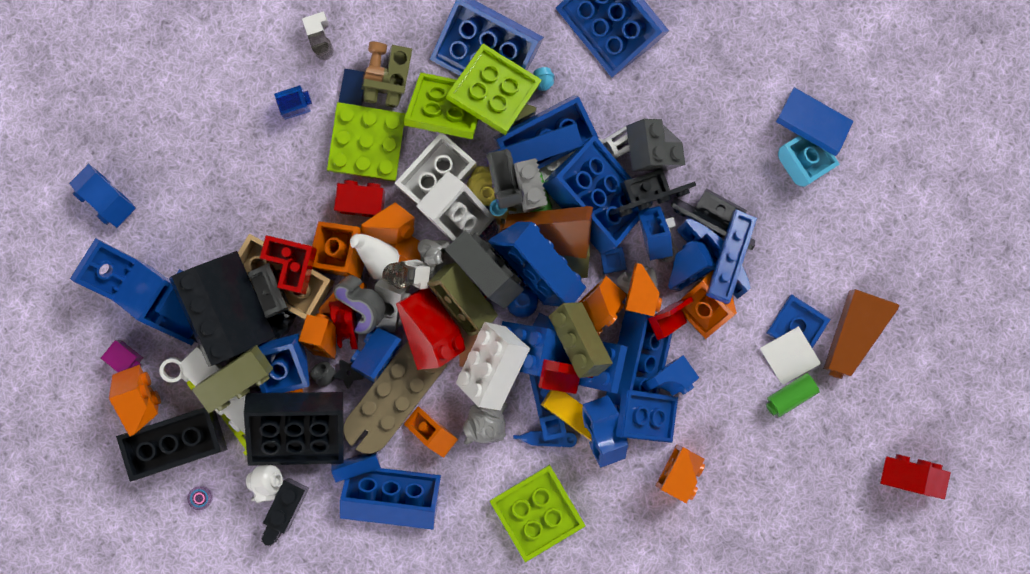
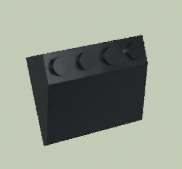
M237 251L197 265L169 278L208 367L276 338L268 319L264 315L265 313Z
M343 392L247 393L245 395L244 425L248 466L344 463Z

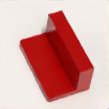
M692 297L672 303L648 318L657 340L667 337L687 323L682 308L694 301Z
M544 359L539 388L576 394L580 378L572 364Z

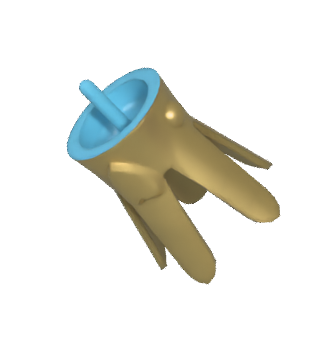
M496 199L490 204V212L495 217L498 225L502 223L501 218L506 220L509 211H517L513 206L501 209Z

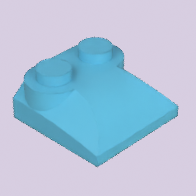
M801 136L784 144L778 151L780 162L794 183L802 187L807 186L840 165L834 155Z

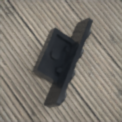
M663 169L624 181L620 185L627 205L609 211L610 216L619 214V217L633 213L632 209L638 207L639 211L652 207L651 202L656 200L658 204L672 200L670 195L676 194L677 198L690 193L689 189L695 187L696 183L692 182L670 190Z
M707 188L695 207L677 197H674L671 203L674 212L681 216L687 215L693 218L694 221L713 229L714 233L724 239L733 211L737 209L744 213L747 212L746 209ZM751 238L748 249L753 250L755 240Z

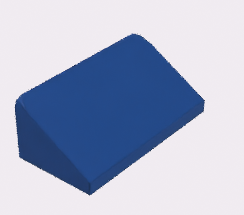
M377 452L373 454L363 453L345 459L342 464H331V473L335 482L337 483L381 468Z

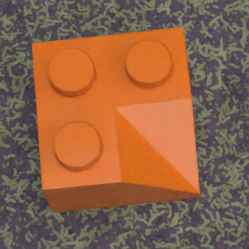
M318 221L312 244L317 249L312 269L321 273L340 276L352 275L361 279L364 263L356 249L352 248L350 244V239L354 234H362L361 228Z
M140 365L112 374L109 400L129 436L135 435L158 414L159 404H161L158 392L156 390L153 391L150 386L151 379L149 374L143 372Z
M676 445L655 486L687 504L688 500H693L697 493L696 476L699 477L705 468V464H703L705 459L680 445Z

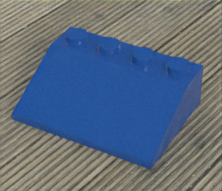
M456 0L430 60L460 76L481 45L485 44L520 67L528 70L544 37L476 0Z
M563 0L556 7V10L612 78L669 32L668 28L645 0Z
M595 135L591 136L583 146L579 147L543 182L542 186L562 209L585 206L593 207L590 242L601 254L616 248L639 221L638 207L632 209L633 213L623 217H619V214L610 216L609 211L627 205L620 183L632 178Z

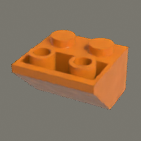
M607 276L578 301V303H583L598 335L602 333V328L605 325L610 327L618 318L616 314L624 307L622 302L627 295Z

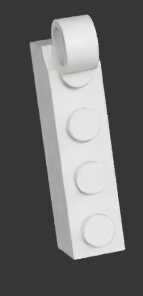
M198 345L183 360L177 357L166 359L161 364L159 372L162 379L167 382H177L182 378L185 382L190 380L196 386L221 369L222 366L218 363L208 367ZM170 362L178 364L181 370L180 375L176 377L168 376L165 372L166 364ZM245 395L240 399L235 396L229 400L231 402L229 406L220 412L217 409L215 411L221 416L225 414L230 419L229 424L237 432L241 430L245 434Z

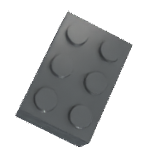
M464 230L445 250L490 300L505 309L525 290L519 284L522 281L521 278L506 266L507 263L498 254L496 255L492 251L493 248L477 233L471 235L468 231Z

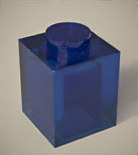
M301 85L274 93L280 114L285 120L311 112L309 107L310 104H313L309 91H304Z

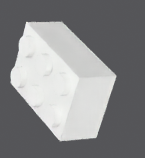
M440 133L395 182V185L418 205L447 171L464 182L477 168V164L445 134Z
M449 171L416 206L451 242L464 230L468 231L471 235L477 233L480 236L495 219L467 185Z
M484 322L456 384L478 407L501 410L530 348L506 326Z

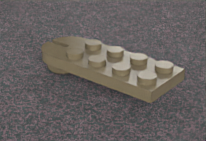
M407 341L347 417L344 424V435L347 442L353 447L361 434L366 430L368 434L356 450L364 454H373L382 450L447 367V364L440 368L417 370Z

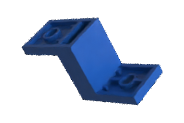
M95 238L70 279L113 300L137 321L192 346L195 341L190 338L193 335L191 328L155 311V308L171 284L170 280L150 265ZM108 264V271L104 274H99L100 268Z
M502 321L501 326H506L530 348L519 372L541 377L544 359L572 364L555 330ZM602 342L613 364L598 376L580 378L578 385L618 394L628 347Z

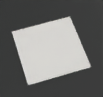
M799 326L760 348L783 385L821 364Z

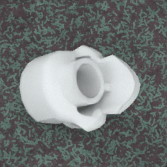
M273 465L258 466L246 478L247 488L254 493L251 500L256 503L274 500L283 483L280 470Z

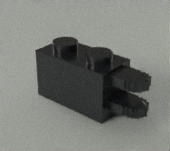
M291 478L283 481L263 521V524L267 525L261 538V542L265 546L273 545L279 540L278 538L282 533L284 534L289 531L309 487Z

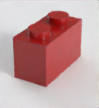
M344 180V184L337 183L334 211L338 214L373 217L384 210L386 191L384 188H381L380 184L367 183V186H360L356 181Z

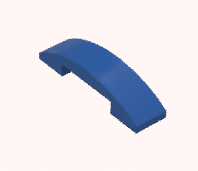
M688 218L676 231L687 243L697 241L705 244L714 262L717 263L724 241L703 224ZM743 266L741 267L733 292L737 299L751 289Z
M529 374L544 441L567 436L564 421L541 405L550 390L539 388L540 377Z

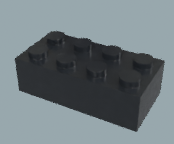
M205 407L143 427L132 436H129L128 433L116 436L130 482L228 450L216 411L208 413Z

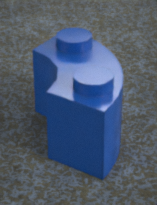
M89 163L69 183L74 189L72 194L81 202H88L98 212L96 216L106 225L111 223L118 228L136 209L122 192L113 187L111 182Z
M608 395L583 404L584 427L589 430L592 436V441H589V444L600 468L626 459L627 448L629 447L627 438L616 437L619 416L617 404L612 403Z

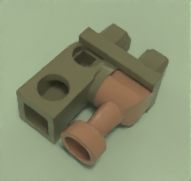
M371 41L369 42L368 51L372 55L369 67L364 72L361 87L364 90V102L377 103L378 93L387 94L385 105L397 108L401 97L405 93L412 48L392 45L389 49L387 68L381 67V55L386 54L387 45Z

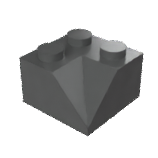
M642 119L626 125L632 171H657L660 169L668 171L686 165L682 141L664 126L662 119Z

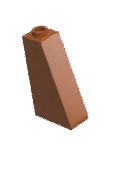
M585 206L508 214L505 223L500 225L499 233L516 222H533L540 228V233L543 237L553 243L554 250L559 255L586 259L590 243L593 207Z
M857 289L850 290L823 369L830 371L829 375L838 379H843V376H852L897 312L899 304Z

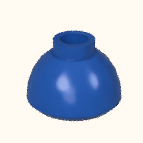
M522 286L525 290L507 306L509 312L515 317H529L538 307L537 296L527 286Z

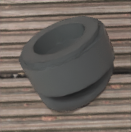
M324 361L313 367L310 376L318 386L322 387L332 383L335 379L333 376L336 374V371L329 362Z

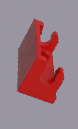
M329 301L331 320L336 326L338 347L342 348V341L350 339L351 350L358 349L359 334L354 332L358 325L355 310L341 301Z

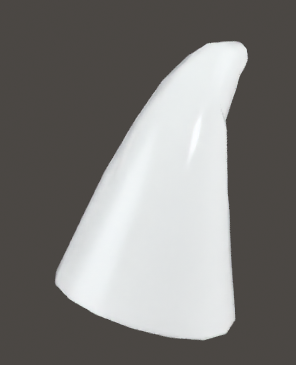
M354 234L350 239L351 247L356 249L373 279H382L396 268L400 255L393 246L366 234Z

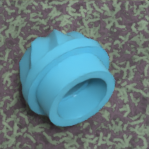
M541 67L533 72V75L542 79L537 88L538 90L546 91L553 86L555 76L550 68Z

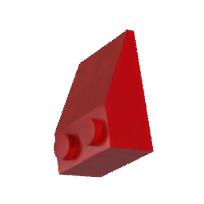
M429 288L420 289L396 303L417 370L440 368L466 350L459 327Z

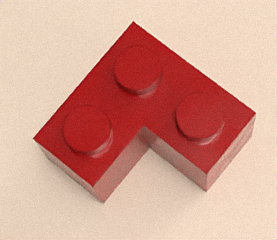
M266 235L260 259L283 265L277 288L306 295L317 249L313 246Z
M896 454L895 458L886 456L880 484L945 500L951 472L942 470L943 465L921 459H918L917 463L910 462V457Z

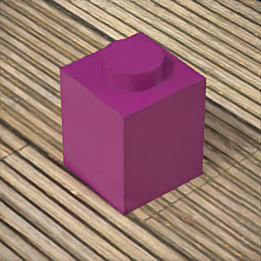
M115 340L100 359L115 371L121 372L137 365L141 367L142 364L140 362L144 357L125 342Z

